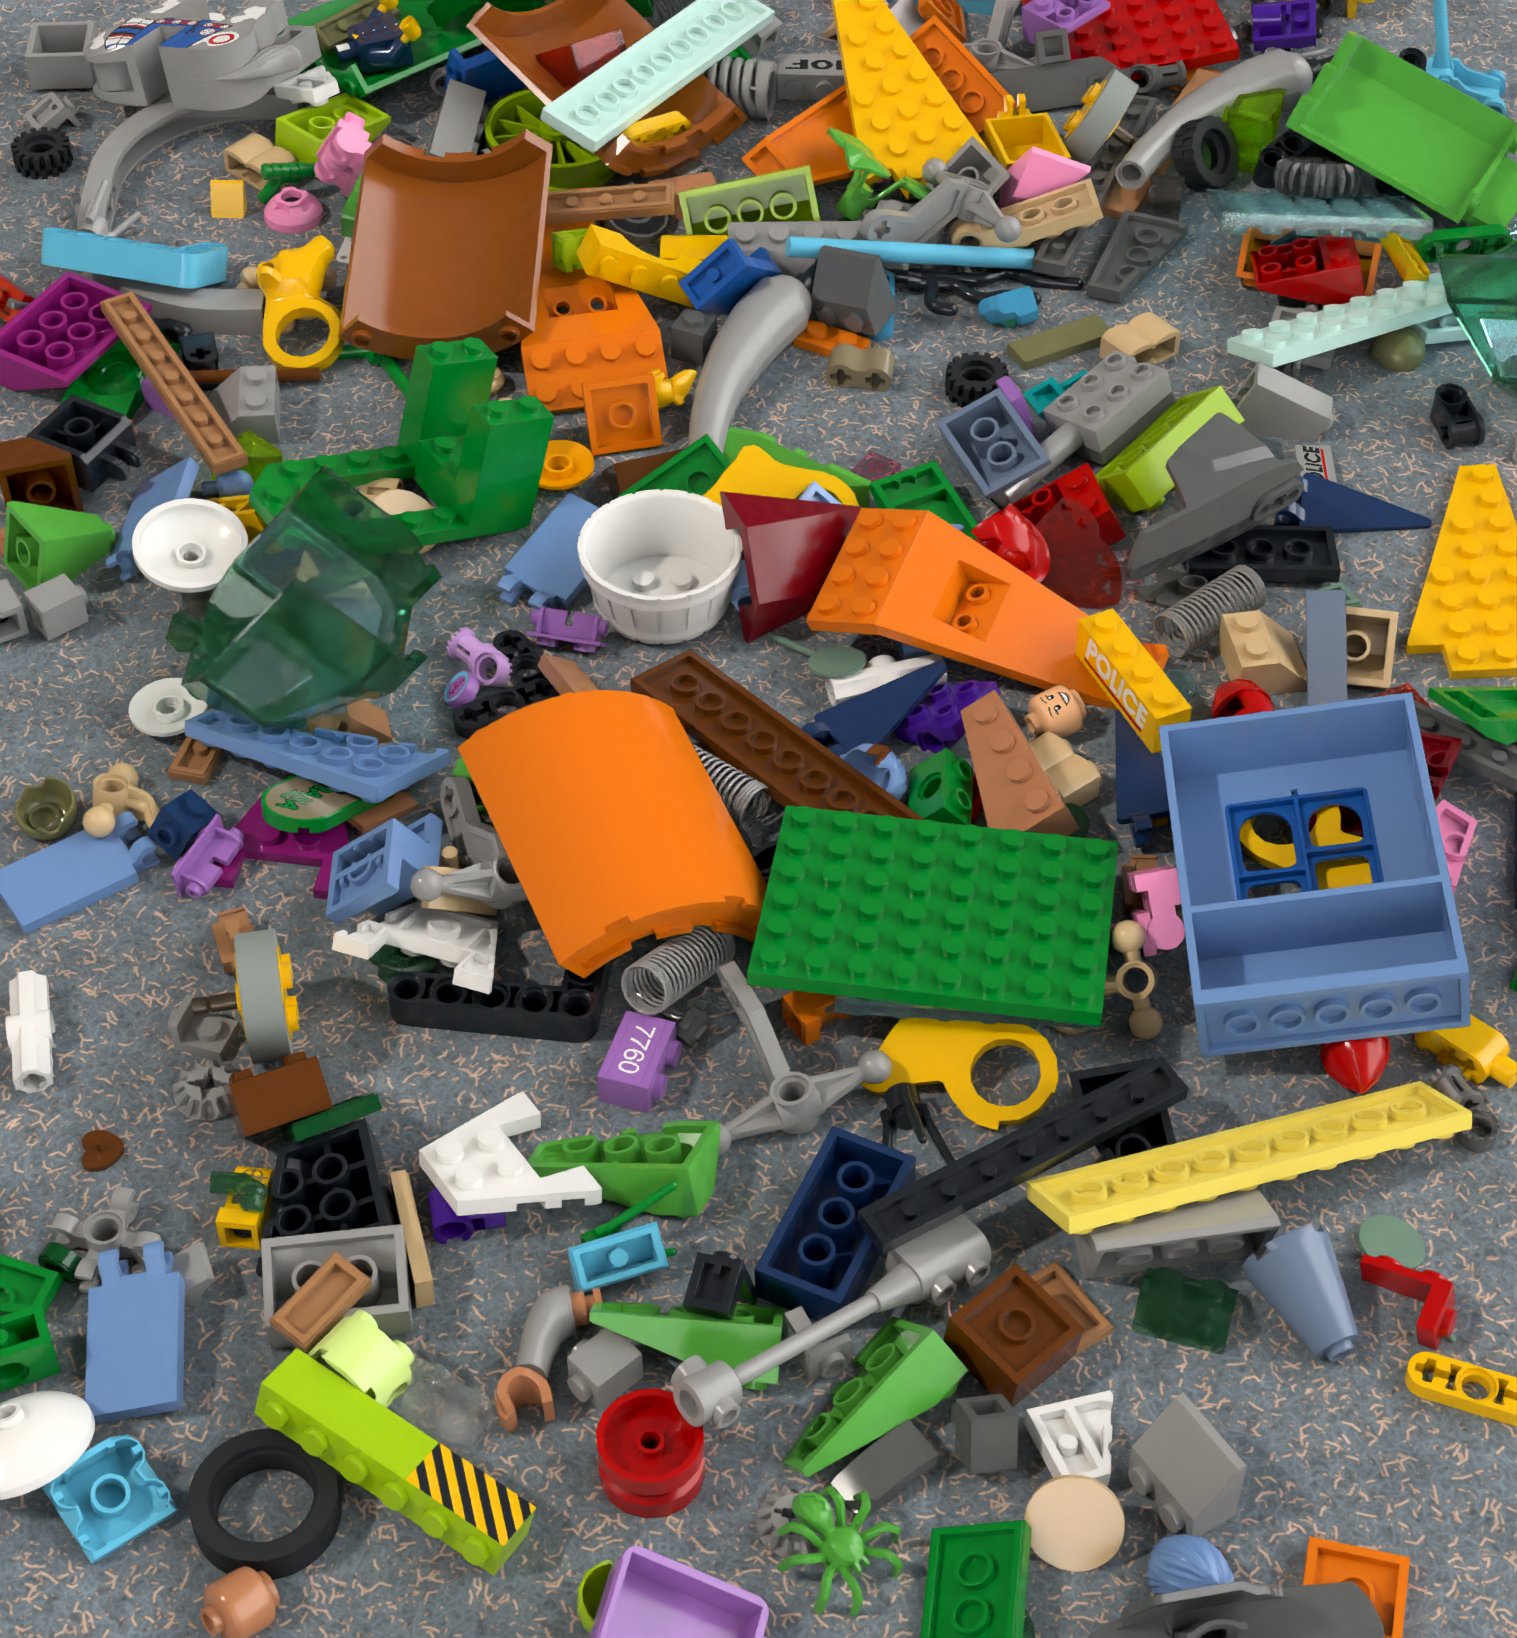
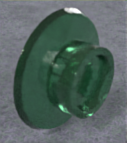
M384 944L368 959L373 965L378 967V977L386 983L398 973H425L431 971L440 962V959L427 955H406L401 952V948Z

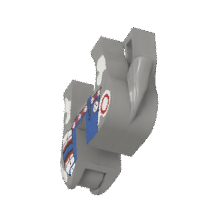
M166 0L151 7L142 14L105 30L91 41L84 52L85 60L93 63L98 80L93 86L94 93L102 100L123 106H148L170 91L174 108L204 111H227L254 103L261 99L273 86L296 76L322 57L315 26L289 25L283 0H250V3L244 10L222 21L210 20L206 0Z

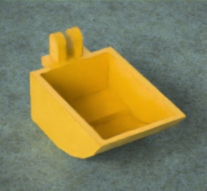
M1024 93L1017 94L1016 110H1013V96L1005 95L1004 111H997V118L985 119L984 143L992 155L1006 169L1012 166L1032 146L1071 159L1049 114H1031L1029 108H1026Z

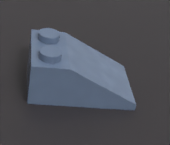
M1000 387L937 422L945 448L962 473L987 500L1051 464L1049 457Z

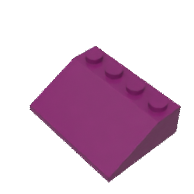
M70 271L64 273L0 329V384L15 391L68 387L120 340V337L102 313L100 301L124 293ZM139 300L149 314L152 311V304Z

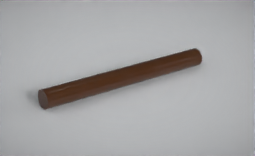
M319 367L276 368L278 382L320 381ZM237 369L188 371L197 384H221Z

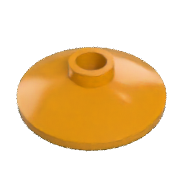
M549 441L538 487L548 490H565L579 486L587 481L595 467L594 457L590 450L574 441Z

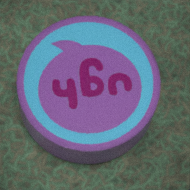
M467 670L459 671L446 685L443 692V701L455 710L463 704L472 702L479 690V679Z

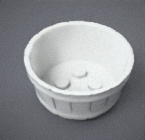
M671 489L635 492V494L630 493L610 501L609 504L606 503L591 515V518L587 519L580 531L577 543L581 569L590 586L593 603L598 614L602 615L603 620L609 621V627L616 633L619 632L620 635L628 639L638 640L647 644L680 643L683 640L694 639L702 635L703 632L712 629L721 620L730 604L731 591L741 566L743 551L740 528L726 530L722 506L716 502L713 503L712 500L704 496Z

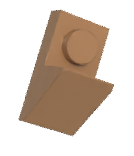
M343 691L346 712L307 719L311 734H314V729L319 727L376 737L378 743L392 741L386 711L347 691Z

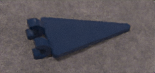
M1305 473L1303 477L1299 476V480L1304 484V490L1300 495V506L1294 502L1277 511L1274 516V525L1332 526L1333 533L1429 528L1432 524L1431 519L1312 473Z
M938 660L815 715V722L807 723L801 729L825 747L829 740L832 739L837 744L832 745L828 749L839 757L862 743L882 745L946 673V662Z
M1117 709L1115 711L1117 822L1121 825L1130 824L1132 839L1137 849L1152 846V839L1149 833L1153 832L1151 819L1167 816L1170 818L1164 764L1160 753L1152 754L1120 710Z

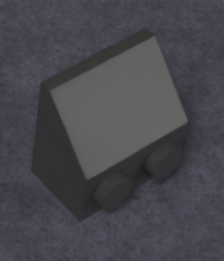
M826 245L820 248L811 294L812 303L819 322L825 323L828 327L833 326L876 336L897 310L880 256Z

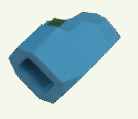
M1030 286L981 300L977 307L980 317L992 325L1000 324L1005 328L1021 326L1039 319L1038 307Z

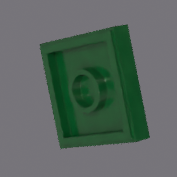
M360 1094L334 1104L333 1108L282 1124L280 1129L286 1142H299L382 1109L377 1094Z

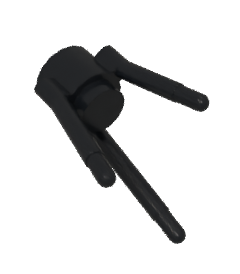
M901 1082L888 1088L884 1095L887 1108L880 1112L883 1125L882 1145L892 1148V1130L895 1124L898 1128L904 1130L913 1128L918 1141L921 1144H925L927 1136L922 1125L923 1122L946 1164L954 1162L955 1160L930 1116L927 1104L921 1101L918 1088L909 1082Z

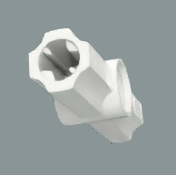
M936 653L897 662L889 655L874 657L868 661L864 669L855 674L839 678L826 677L825 687L828 699L832 707L931 663L943 660V658ZM947 673L937 683L947 682Z
M33 970L18 972L17 977L9 981L10 1016H6L5 1026L8 1046L12 1054V1075L15 1090H21L28 1094L45 1091L48 1086L53 1084L52 1048H56V1044H54L52 1033L55 1032V1024L52 1011L50 1010L49 984L46 975L37 974Z

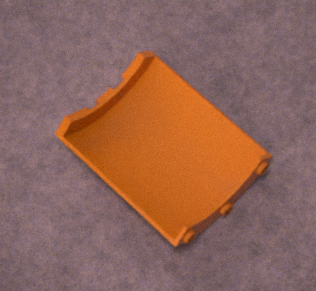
M594 690L577 693L568 692L516 710L494 721L485 728L475 731L469 739L457 747L560 966L585 979L612 959L632 950L631 942L651 934H654L658 940L674 935L691 933L694 926L700 925L711 926L714 932L733 934L751 942L755 941L767 883L672 707L649 696L627 691Z

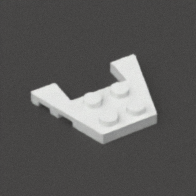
M417 901L385 913V920L381 923L367 920L357 925V932L347 935L348 931L343 929L334 934L332 950L368 960L384 944L401 948V952L406 955H427L440 959V962L445 966L455 967L452 983L454 985L486 994L491 993L498 932L497 921L463 912H443L421 908L422 901Z
M524 1092L517 1093L419 1150V1165L457 1216L517 1211V1204L540 1202L545 1209L561 1208L562 1200L584 1198L585 1206L602 1203V1187L584 1165L540 1178L508 1138L541 1128V1113Z

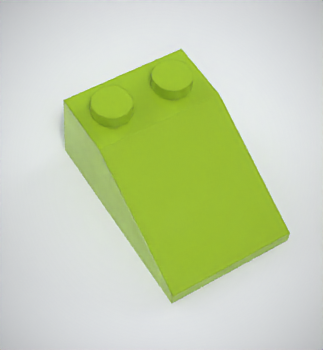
M345 92L329 98V102L324 105L308 106L276 118L275 146L290 151L295 156L297 162L316 163L319 159L315 157L318 148L338 120H343L347 112H352L365 120L363 130L370 133L368 138L370 143L391 123V116L355 96L350 97Z

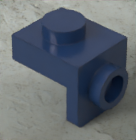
M189 789L160 809L147 834L171 857L178 859L184 854L190 842L197 837L199 831L203 827H207L216 814H220L206 800L192 789Z

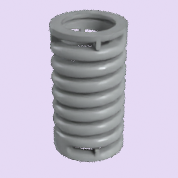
M725 56L702 73L744 114L746 113L748 117L770 118L777 92L778 69L776 62L760 60L756 69V61L749 58L744 63V59L741 57H736L733 61L730 56ZM755 90V98L754 101H752L753 92Z

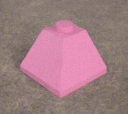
M1032 146L1007 169L1011 176L1000 187L998 208L1001 209L1080 182L1090 173L1091 166Z

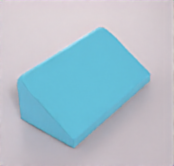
M657 1221L567 1248L576 1292L583 1291L585 1293L593 1288H601L669 1267Z

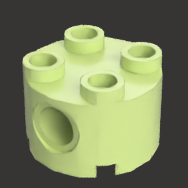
M357 1310L352 1316H345L307 1354L386 1408L412 1383V1372L409 1367L414 1361L412 1351L399 1340L392 1341L384 1332L378 1329L374 1318L363 1310Z

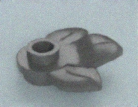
M1164 569L1156 573L1157 584L1135 586V592L1143 600L1155 602L1156 606L1170 608L1209 582L1200 575Z

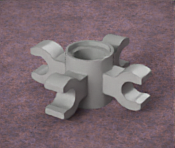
M117 1186L111 1197L109 1210L97 1211L91 1214L85 1222L66 1213L56 1214L50 1226V1231L58 1233L54 1243L61 1244L69 1249L76 1247L88 1249L86 1257L79 1262L74 1274L75 1278L82 1279L79 1292L88 1294L89 1288L102 1286L98 1268L99 1252L118 1249L119 1261L130 1258L145 1265L143 1260L144 1243L161 1240V1235L154 1232L142 1231L134 1233L127 1231L129 1223L135 1219L140 1207L139 1203L132 1202L136 1194L135 1189Z

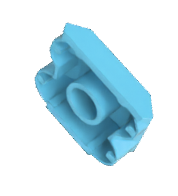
M128 1434L109 1437L87 1450L69 1469L42 1486V1489L91 1564L105 1558L179 1511L165 1483L158 1479L145 1460L143 1447L137 1439L130 1437Z

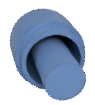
M239 469L216 476L217 480L201 482L203 496L219 494L220 497L249 495L254 485L251 475Z

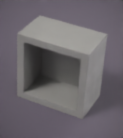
M95 21L32 23L25 54L32 90L93 88L96 82V73L93 63L85 60L84 52L91 41L98 36Z

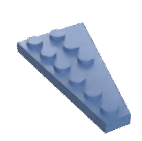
M210 709L185 720V736L199 740L205 746L219 747L231 751L236 757L251 758L264 763V766L268 768L282 769L296 774L300 779L313 780L328 785V788L333 791L348 792L359 796L362 801L367 803L383 802L387 797L409 788L410 785L450 765L451 750L436 748L433 754L416 752V744L401 742L399 745L381 746L378 745V739L372 736L316 727L314 734L296 731V723L281 721L279 724L259 725L258 719L255 716Z

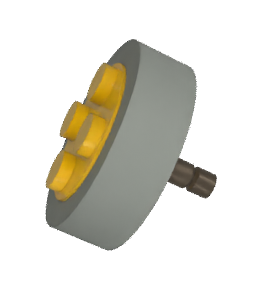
M1115 68L1100 84L1096 82L1088 88L1081 99L1084 106L1080 111L1073 112L1062 127L1067 131L1062 141L1071 156V160L1086 165L1110 136L1123 145L1128 146L1129 149L1138 141L1137 137H1133L1131 133L1118 124L1134 98L1139 85Z
M275 929L234 934L237 979L235 992L210 995L208 998L206 996L192 998L194 1015L208 1014L209 1011L214 1013L238 1009L239 1017H242L252 1064L282 1060L284 1056L293 1054L292 1032L300 1031L296 995L288 996L287 989L293 988V970L290 953L281 954Z

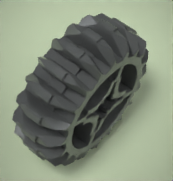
M1324 157L1283 158L1277 161L1276 170H1274L1275 189L1281 194L1326 199L1355 197L1361 193L1362 185H1364L1363 169L1345 159Z

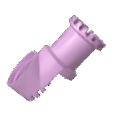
M468 627L460 628L459 632H455V636L451 635L452 641L448 640L447 643L449 645L446 646L448 656L455 660L459 658L466 663L469 671L479 679L480 685L498 688L508 683L507 679L511 678L509 673H512V669H510L512 664L508 662L510 659L497 650L493 645L482 643L475 637L474 631ZM496 662V675L489 680L486 675V669Z

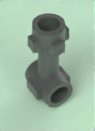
M645 985V988L647 989V991H648L653 997H655L656 999H659V998H657L652 992H650V990H649V988L647 987V985ZM641 988V991L644 994V996H646L650 1001L654 1002L650 997L646 995L644 990ZM653 989V990H654L655 992H657L659 995L663 996V995L660 994L656 989ZM638 992L637 995L639 996V998H640L642 1001H644L646 1004L650 1005L647 1001H645V1000L641 997V995H640L639 992ZM670 1005L656 1015L661 1019L676 1022V1040L690 1049L693 1048L696 1042H702L710 1031L708 1026L712 1022V1019L705 1012L693 1005L690 1006L686 1013Z

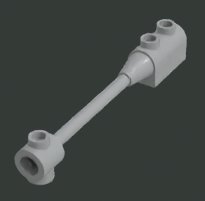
M961 1214L888 1252L882 1278L865 1293V1296L740 1365L731 1368L721 1360H716L708 1365L699 1355L686 1359L677 1367L671 1377V1383L674 1386V1401L680 1414L694 1427H700L712 1420L719 1428H725L733 1423L741 1412V1407L739 1406L743 1398L741 1386L872 1313L883 1312L910 1303L916 1305L928 1298L939 1306L946 1303L954 1295L957 1289L955 1283L964 1279L970 1286L978 1285L987 1277L991 1269L989 1265L991 1261V1248L987 1238L964 1214Z

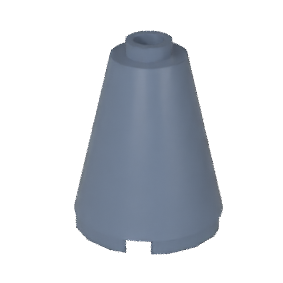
M1313 1224L1289 1231L1265 1244L1269 1253L1260 1260H1257L1254 1253L1246 1259L1242 1265L1246 1278L1318 1359L1327 1356L1330 1362H1335L1354 1352L1355 1347L1353 1343L1359 1338V1333L1332 1240L1325 1225L1320 1224L1318 1231L1315 1230Z

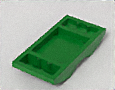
M120 339L68 386L61 404L73 394L124 414L131 420L144 402L141 381L146 375ZM168 341L177 354L180 351V344Z
M935 460L870 482L869 489L877 508L929 510L949 524H961L964 527V534L973 540L978 539L971 532L978 525Z
M1517 686L1429 688L1427 697L1486 737L1505 745H1510L1517 741Z

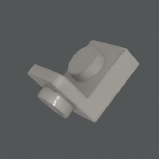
M53 91L24 115L37 131H41V127H47L48 131L52 128L58 129L60 124L67 118L75 127L82 125L74 116L79 112L67 97L60 100Z
M186 994L179 1008L175 1007L168 1019L167 1028L171 1033L174 1049L222 1062L240 1031L239 1021L210 1013L194 1015L192 998H196V996Z
M802 1306L785 1312L784 1339L817 1321L811 1322ZM845 1333L827 1341L825 1339L798 1354L795 1358L808 1381L821 1375L824 1378H832L843 1372L847 1364L851 1363L853 1341L848 1333Z

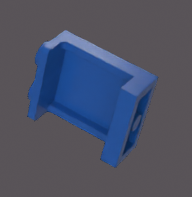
M456 48L449 50L444 94L450 79L486 91L484 103L525 87V84L491 50L468 59H464Z
M728 238L678 283L696 310L729 316L734 306L760 278L778 276L782 274V271L766 248L759 247L748 257L743 253L735 239Z

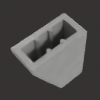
M1258 362L1230 398L1244 418L1240 425L1257 436L1315 441L1321 433L1325 434L1329 431L1335 415L1332 413L1333 397L1261 362Z

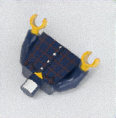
M378 0L381 4L378 8H373L366 21L347 28L349 42L334 47L336 58L339 64L356 61L365 73L413 65L410 40L415 41L421 36L419 23L411 15L399 23L391 12L386 13L387 10H392L398 5V0Z

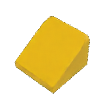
M211 180L212 218L243 219L247 209L244 180Z

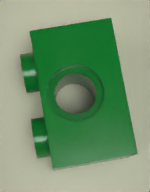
M948 748L941 750L910 769L908 807L925 820L962 825L971 824L973 768H971L966 760L959 758Z
M41 1304L0 1316V1392L61 1373L51 1332Z

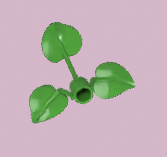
M829 127L827 130V134L831 136L834 142L844 149L848 170H855L847 190L836 204V208L849 219L857 221L867 206L873 209L879 202V199L882 200L898 188L906 189L920 200L932 191L922 182L905 175L903 180L896 181L872 198L873 189L864 183L869 173L889 179L891 176L889 170L884 164L875 159L870 148L858 138L833 127Z

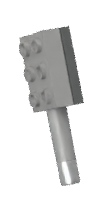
M1117 350L1107 355L1100 363L1043 410L1050 436L1040 446L1049 457L1051 464L992 497L994 502L1003 508L1009 503L1013 504L1073 453L1105 465L1175 402L1168 370L1148 362L1137 364L1135 357Z

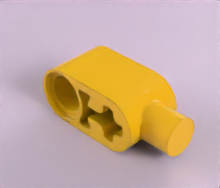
M1471 1014V1026L1415 1033V1041L1420 1049L1425 1047L1438 1056L1437 1060L1447 1066L1448 1064L1455 1065L1456 1067L1459 1066L1463 1071V1076L1475 1084L1482 1083L1488 1076L1509 1089L1517 1082V1062L1508 1057L1510 1047L1505 1037Z

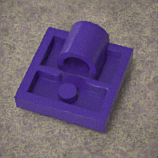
M1316 0L1253 4L1254 51H1272L1277 48L1302 49L1309 46H1317Z
M969 680L964 683H937L896 728L895 733L898 739L904 742H917L920 749L924 752L929 750L936 754L945 748L950 750L965 734L960 711L994 689L999 696L1001 692L995 681L977 682L976 680Z

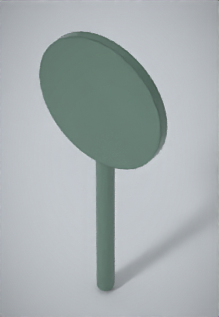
M768 632L766 634V637L770 640L810 656L808 659V669L813 674L821 677L839 678L859 672L866 665L865 654L856 648L837 646L815 651L775 633Z
M1374 1215L1367 1218L1358 1230L1357 1240L1363 1254L1373 1257L1378 1255L1389 1256L1399 1261L1404 1267L1414 1270L1422 1263L1425 1257V1245L1422 1237L1410 1224L1400 1218L1390 1215ZM1453 1332L1449 1338L1445 1337L1449 1343L1456 1342Z

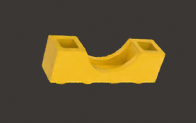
M593 224L590 225L576 252L587 275L696 309L678 282L703 260L681 253L675 260L661 259L640 250L620 233Z

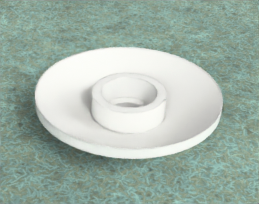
M165 678L144 686L134 695L129 704V717L134 727L147 735L157 737L178 735L185 732V720L207 711V695L199 684L188 679Z

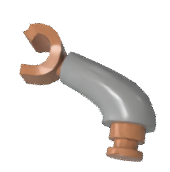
M568 1285L554 1287L542 1293L531 1306L520 1339L515 1368L502 1375L497 1384V1416L501 1426L510 1435L518 1427L516 1409L525 1404L540 1405L544 1412L545 1422L556 1420L551 1388L547 1382L548 1375L560 1344L567 1338L577 1335L576 1327L588 1325L590 1310L594 1302H602L599 1287L593 1288V1294L584 1296L583 1291L569 1293Z

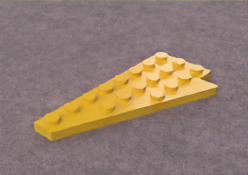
M831 0L854 137L870 148L875 159L886 166L895 182L900 179L903 180V177L906 175L926 185L928 182L925 181L922 175V167L926 161L938 158L946 164L972 136L990 152L883 0ZM869 173L864 183L871 185L883 178ZM900 188L907 200L915 197L906 189Z
M1496 464L1459 466L1405 649L1406 654L1442 653L1450 679L1517 676V523Z

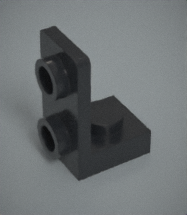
M715 1251L713 1255L697 1253L683 1302L686 1312L732 1321L737 1302L749 1305L757 1304L758 1294L743 1260L725 1251Z

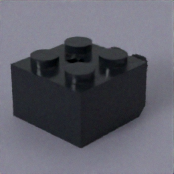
M73 394L26 436L70 452L78 487L92 493L109 477L121 480L122 482L126 481L132 472L129 466L138 468L145 462L144 454L136 447L132 422L124 414Z

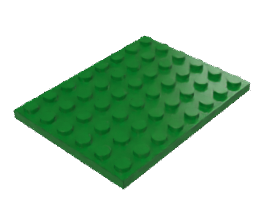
M786 805L747 971V985L1101 1026L1118 842L1098 838L1089 839L1059 834L1025 832L1016 829H998L971 824L962 825L933 820H916L889 815L880 816Z

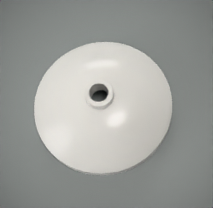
M176 499L163 503L144 515L134 530L132 551L139 570L153 583L177 592H203L227 583L239 573L248 555V536L240 519L226 507L204 499Z
M40 1391L18 1396L0 1404V1500L17 1497L46 1485L69 1469L82 1456L89 1446L95 1431L94 1416L88 1404L82 1398L65 1392Z

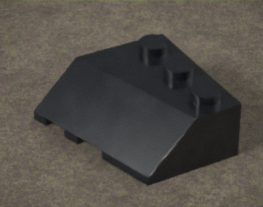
M365 1118L311 1136L299 1142L279 1147L270 1192L273 1201L270 1218L264 1224L262 1235L264 1239L398 1225L382 1151ZM258 1257L256 1267L258 1277H262V1257Z

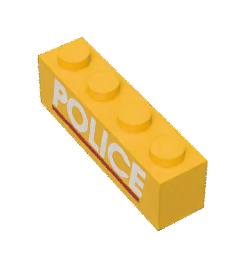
M1113 608L1078 619L1076 656L1116 708L1120 710L1150 752L1154 754L1162 751L1159 726L1190 722L1192 707Z

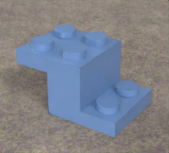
M432 812L407 827L395 818H392L333 852L325 917L338 925L354 915H359L364 910L372 915H382L415 897L410 889L412 876L417 871L424 869V866H439L443 821Z

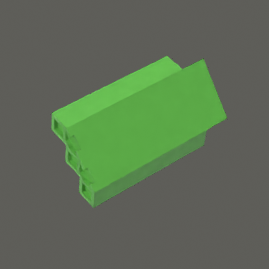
M1354 31L1346 33L1331 62L1324 64L1309 93L1301 96L1285 125L1458 224L1465 221L1472 226L1501 224L1507 227L1517 212V162L1507 157L1509 152L1514 155L1517 151V122Z

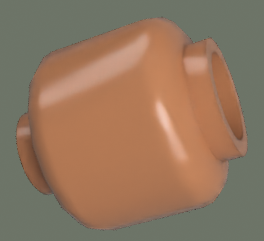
M247 1566L240 1567L206 1587L203 1596L204 1608L200 1609V1618L207 1632L213 1637L220 1635L221 1638H250L273 1624L276 1608L280 1604V1597L274 1582L266 1572L262 1570L257 1572Z

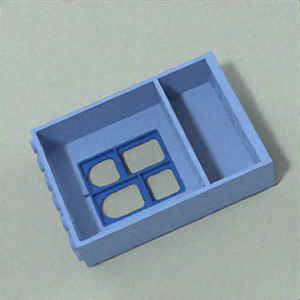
M1412 692L1159 726L1201 1058L1471 1026L1469 968ZM1344 806L1358 814L1362 823L1364 837L1358 842L1314 846L1310 840L1309 820L1321 808ZM1259 815H1275L1284 819L1292 831L1296 863L1290 867L1261 871H1247L1244 869L1239 839L1240 829L1244 823L1252 817ZM1359 857L1368 860L1372 878L1371 884L1319 890L1315 870L1317 864ZM1284 883H1297L1301 887V892L1248 899V891L1254 887Z

